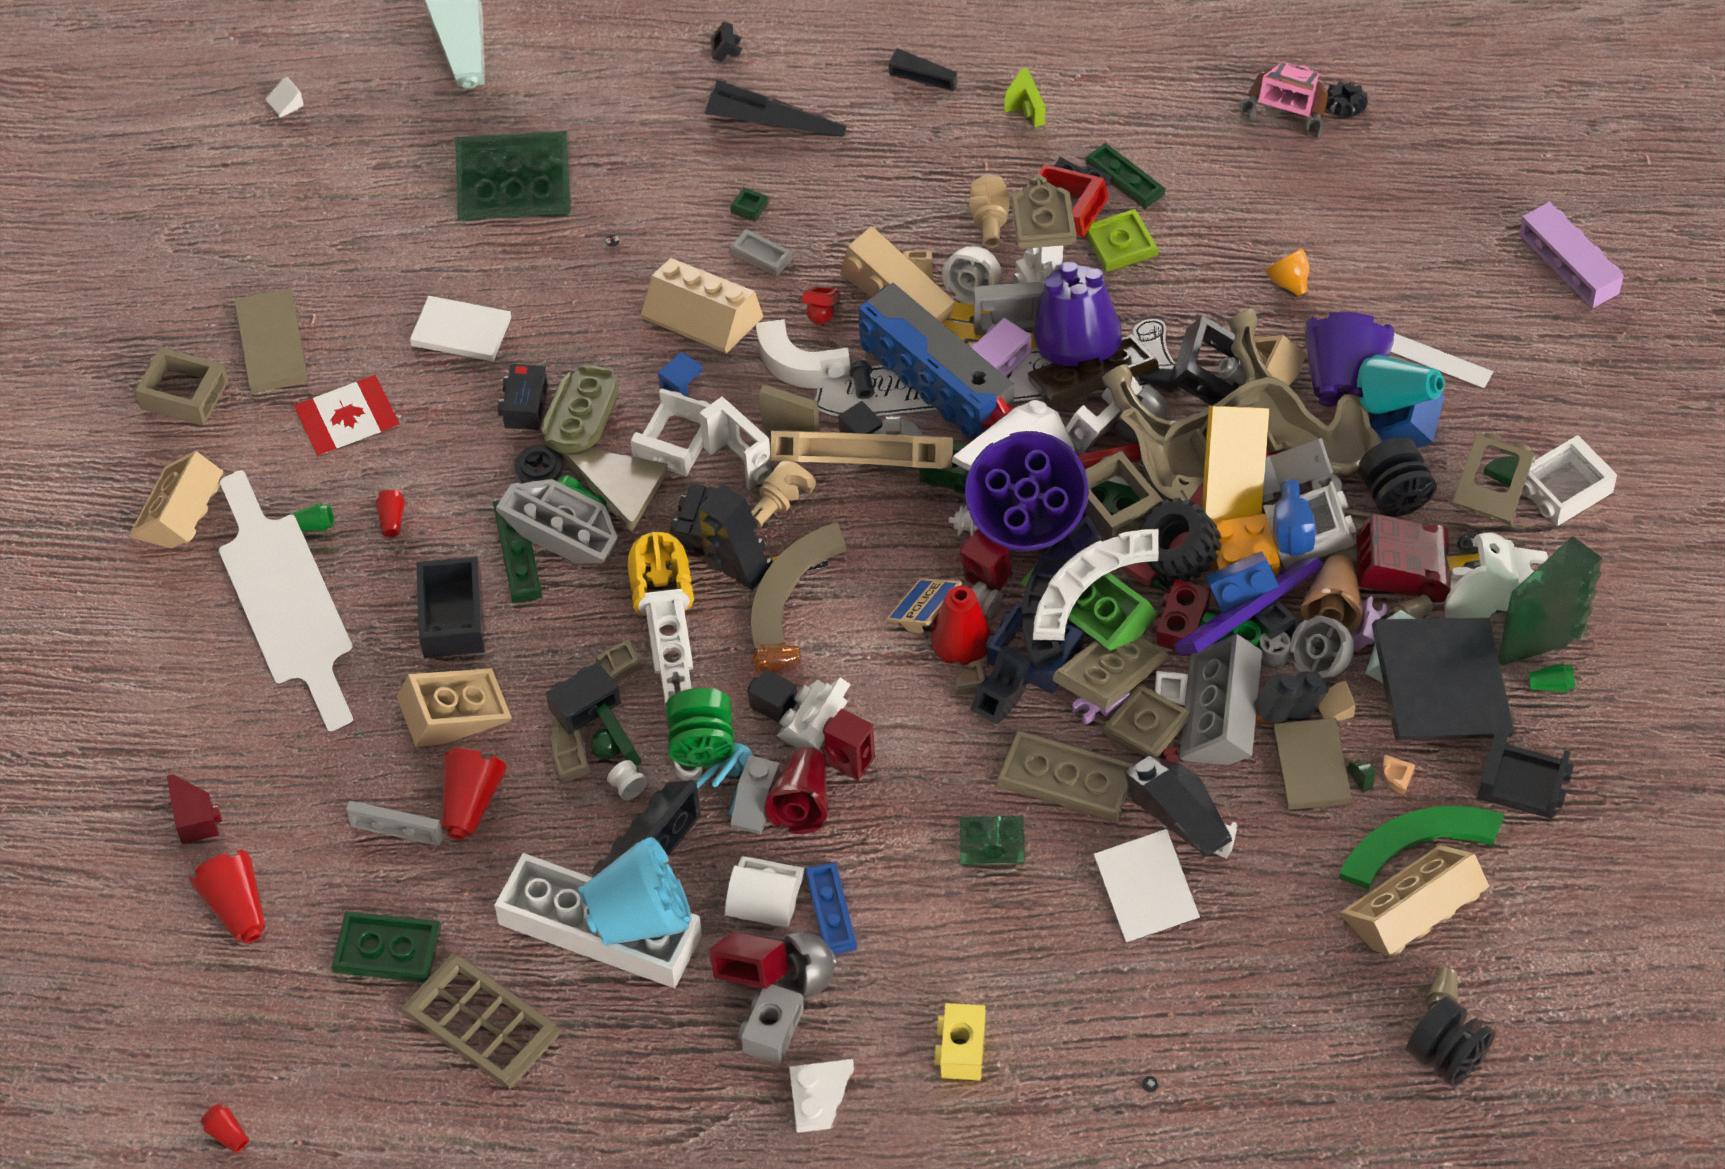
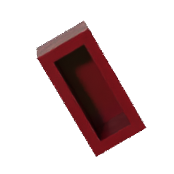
M730 932L708 949L715 979L767 989L789 971L784 941Z

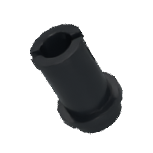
M865 360L853 362L849 370L850 376L854 379L856 396L859 399L870 398L875 393L871 380L872 366Z

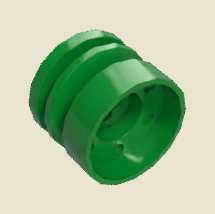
M693 688L678 692L668 699L665 704L667 727L669 729L667 733L669 756L674 762L684 766L704 767L722 763L733 755L735 747L733 727L731 726L733 722L731 699L726 693L711 688Z

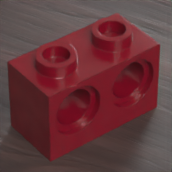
M979 529L971 537H966L962 542L960 555L965 579L974 585L977 582H982L991 591L995 589L1001 591L1013 575L1008 548L992 542Z
M1175 579L1172 589H1166L1162 601V607H1165L1163 615H1157L1154 622L1153 633L1157 634V646L1177 651L1174 644L1200 627L1201 621L1210 606L1211 589ZM1183 601H1188L1192 604L1188 606H1183L1179 603ZM1173 627H1179L1183 630L1179 632H1174L1170 629Z

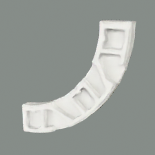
M1158 529L1124 532L1119 534L1118 537L1103 542L1101 540L1095 542L1070 558L1050 580L1048 588L1038 604L1034 620L1033 640H1064L1065 628L1071 609L1080 595L1101 576L1122 566L1158 561Z

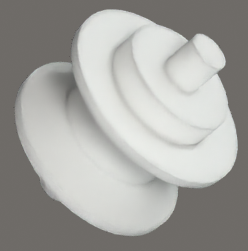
M963 506L960 507L959 512H955V517H949V523H954V529L958 530V536L961 535L963 530L969 531L972 536L978 529L970 514L964 511Z

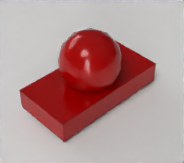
M814 286L803 292L802 303H808L806 307L808 319L818 325L828 323L834 315L833 305L840 301L841 291Z

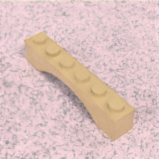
M797 430L771 431L770 461L790 460L792 462L875 464L938 469L952 468L953 437Z

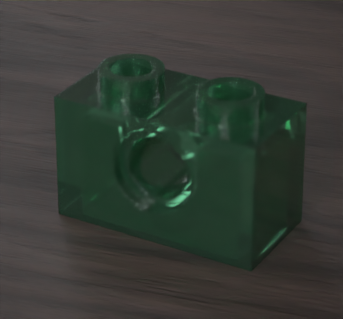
M1024 815L959 817L960 864L1025 863Z

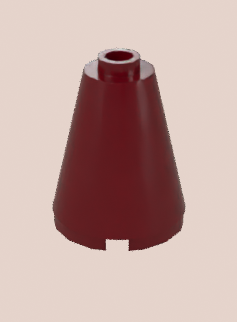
M808 746L797 749L768 793L764 809L767 818L773 825L779 828L780 824L789 827V832L794 834H808L818 831L822 827V823L826 821L828 816L825 757L818 749Z

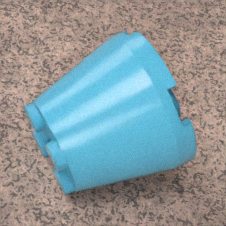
M652 837L635 844L585 885L578 888L579 895L583 903L588 906L590 912L586 914L588 926L593 933L599 931L600 937L606 946L678 934L689 929L687 922L692 921L691 913L681 882L676 880L671 867L665 864V862L669 861V858L661 845Z

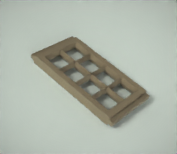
M454 953L441 964L401 1007V1011L408 1018L508 1089L514 1086L562 1033L561 1029L552 1021ZM460 972L475 984L460 1000H457L443 989ZM480 987L496 998L481 1016L465 1005ZM440 994L454 1006L439 1022H436L425 1014L423 1010ZM501 1003H504L518 1013L503 1031L486 1020ZM459 1010H462L476 1021L459 1038L444 1026ZM523 1018L540 1029L524 1047L508 1036ZM483 1025L497 1035V1037L482 1053H479L468 1045L466 1041ZM503 1040L519 1051L504 1069L487 1058Z

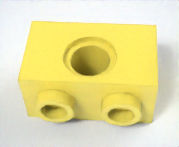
M945 1003L944 1016L938 1015L937 1035L943 1036L942 1045H936L935 1065H941V1078L981 1080L985 1032L984 1005ZM956 1039H964L967 1042L964 1044H955L953 1041Z

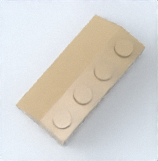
M669 258L652 275L641 312L642 319L726 354L763 318L755 291L673 258Z
M1438 845L1340 913L1343 919L1372 950L1387 955H1394L1404 950L1405 945L1414 938L1426 935L1430 931V927L1439 921L1452 917L1455 914V910L1462 905L1477 900L1480 897V893L1490 886L1474 853Z

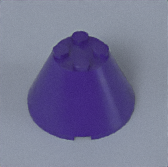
M1037 431L1014 432L995 443H990L976 457L966 479V504L976 527L992 542L1012 550H1039L1061 541L1077 526L1088 502V478L1078 455L1062 440L1047 433Z

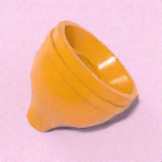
M1302 248L1265 268L1266 274L1274 284L1291 291L1297 297L1308 291L1309 262Z

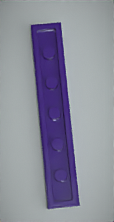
M1319 558L1298 560L1278 573L1275 579L1279 587L1221 612L1174 644L1178 654L1200 653L1319 571L1322 567Z

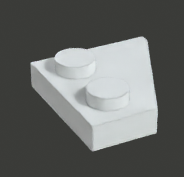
M853 1059L789 1067L797 1133L830 1129L836 1116L837 1106L841 1103L849 1076L854 1071Z

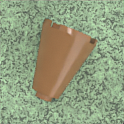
M1333 555L1325 560L1302 602V621H1309L1315 618L1314 616L1320 615L1341 622L1349 630L1350 634L1358 630L1363 618V610L1355 566L1351 559L1342 555Z

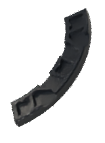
M1089 516L1081 519L1073 531L1061 541L1055 543L1047 553L1041 556L1027 583L1022 604L1023 636L1036 670L1064 655L1058 640H1033L1037 607L1048 588L1050 580L1070 558L1081 550L1100 540L1103 542L1102 536Z

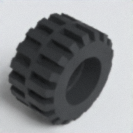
M1174 498L1172 503L1169 500H1165L1159 508L1155 505L1151 509L1153 512L1150 515L1146 514L1142 519L1144 524L1138 527V530L1158 529V561L1147 563L1161 578L1169 579L1171 582H1174L1175 579L1190 582V577L1195 579L1201 577L1203 570L1208 571L1211 568L1209 565L1211 561L1216 562L1218 558L1216 551L1221 550V543L1219 542L1221 535L1216 524L1197 503L1194 504L1189 499H1185L1183 502L1181 498ZM1189 532L1181 545L1174 549H1169L1172 541L1178 535Z

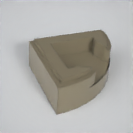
M981 660L969 663L967 668L957 676L955 695L977 692L979 684L985 680Z

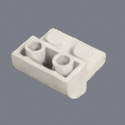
M840 677L831 685L829 683L824 684L820 680H816L810 686L803 685L794 697V700L797 702L793 710L790 708L781 718L779 723L782 725V728L777 737L798 749L807 746L819 749L825 740L823 727L830 717L834 718L840 708L843 709L848 702L843 696L850 684Z
M741 856L738 866H734L726 897L725 916L788 928L795 910L796 896L804 877V868Z

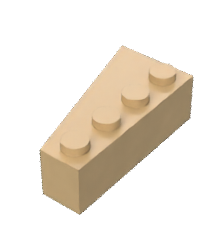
M873 226L848 246L840 275L865 293L874 297L891 283H895L941 323L951 315L955 301Z

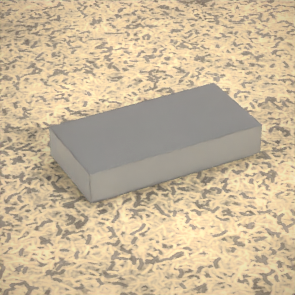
M747 229L730 246V254L776 277L793 259L792 251Z

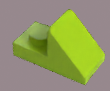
M1024 67L1005 93L1004 111L1008 113L1023 109L1025 117H1030L1034 127L1045 125V104L1028 68Z

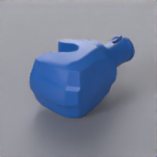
M1288 479L1280 484L1282 499L1274 506L1273 533L1276 545L1281 553L1299 556L1313 550L1316 524L1309 502L1300 497L1299 482Z

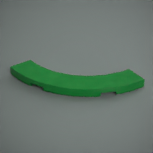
M1437 806L1403 814L1386 822L1367 835L1354 848L1345 861L1338 879L1369 890L1374 879L1391 861L1392 857L1404 849L1408 850L1417 845L1431 842L1434 838L1451 837V839L1472 840L1493 845L1505 814L1469 806Z

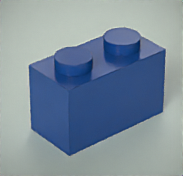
M1262 551L1205 576L1222 612L1279 587Z

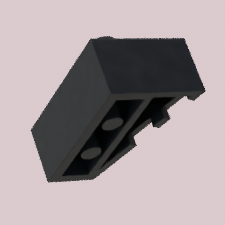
M721 484L699 508L704 560L711 569L719 570L753 590L761 582L773 561L769 558L766 559L762 551L766 545L763 539H757L754 529L757 527V524L746 499Z

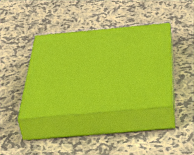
M1136 209L1093 222L1085 234L1105 272L1158 256L1159 249Z

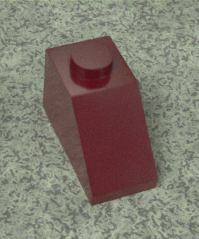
M173 774L167 775L175 827L181 844L219 836L217 823L223 822L219 804H212L208 792Z

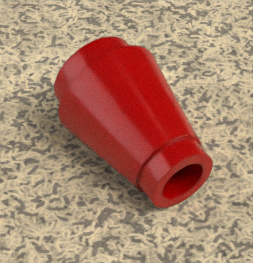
M384 490L378 494L375 503L382 534L393 537L400 534L405 499L402 498V493L397 490Z
M216 1104L204 1114L200 1121L204 1126V1132L231 1149L234 1153L240 1152L250 1140L229 1107Z

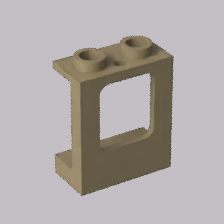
M1485 433L1484 436L1476 434L1452 501L1454 508L1512 526L1516 516L1515 510L1531 465L1536 460L1535 453L1530 452L1532 448L1518 442H1514L1513 446L1502 443V438L1494 434ZM1486 447L1519 458L1511 485L1506 493H1500L1479 486L1474 482Z

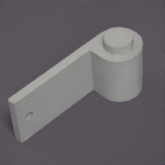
M1322 438L1266 457L1262 503L1274 500L1273 494L1281 491L1280 484L1285 480L1293 479L1302 484L1333 473Z

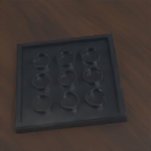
M1490 618L1376 619L1371 624L1395 741L1494 738L1496 731L1507 733L1508 737L1514 734Z

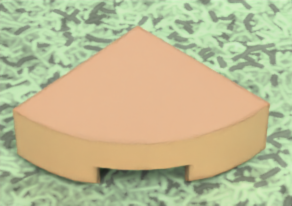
M1385 755L1382 766L1385 781L1394 791L1405 795L1415 769V764Z

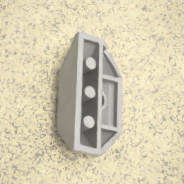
M552 479L532 481L524 484H510L496 507V511L523 538L574 563H603L618 540L605 505Z

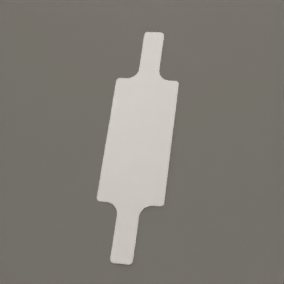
M239 470L222 478L220 485L237 521L239 532L232 542L220 547L219 553L276 683H282L292 678L303 679L309 686L327 730L335 731L353 721L352 714L332 670L336 658L352 649V643L295 516L288 515L278 520L266 518L262 513L244 471Z

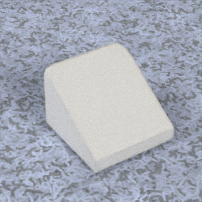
M288 77L281 80L265 99L280 118L303 106L299 89Z
M1157 671L1155 693L1177 705H1185L1188 674Z

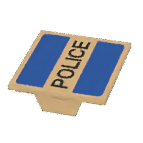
M920 578L885 619L886 622L901 623L909 632L924 633L922 625H930L938 615L947 592L955 586H961L962 582Z

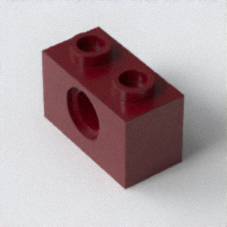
M840 708L835 717H830L823 727L826 765L859 781L875 759L873 724Z

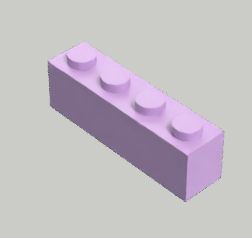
M1551 202L1522 216L1519 235L1592 309L1620 293L1624 275L1619 267L1613 265L1603 255L1600 248L1594 246L1584 236L1583 232L1576 228L1566 218L1565 214L1558 210Z

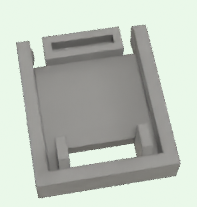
M1042 282L975 286L973 318L975 335L986 334L992 325H997L1003 318H1006L1024 331L1034 330L1044 284ZM981 308L983 311H991V313L981 314Z

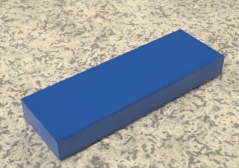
M836 862L804 868L821 939L834 954L857 950V943Z

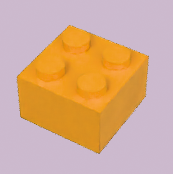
M1266 514L1214 522L1221 535L1219 539L1221 550L1216 551L1218 555L1216 562L1211 561L1210 563L1212 573L1260 551L1265 555L1274 576L1279 573L1280 560Z

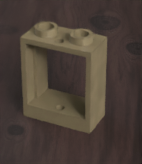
M160 347L155 357L150 359L143 378L139 379L136 383L135 395L137 396L140 409L204 426L229 381L224 364ZM167 370L203 379L191 400L156 391Z
M1122 451L1112 456H1106L1099 463L1085 469L1088 478L1089 495L1084 513L1090 517L1093 524L1107 540L1118 537L1119 534L1138 530L1139 525L1144 524L1142 520L1146 514L1150 515L1153 512L1151 509L1155 505L1158 508L1162 506V498ZM1120 474L1141 500L1111 516L1090 489Z

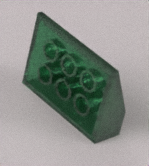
M567 131L454 137L458 221L571 215L570 137Z
M1572 536L1511 592L1498 654L1501 666L1564 648L1574 639L1579 640L1584 636L1589 627L1587 625L1588 617L1593 611L1591 607L1592 600L1597 594L1595 589L1596 583L1601 576L1599 570L1602 557Z

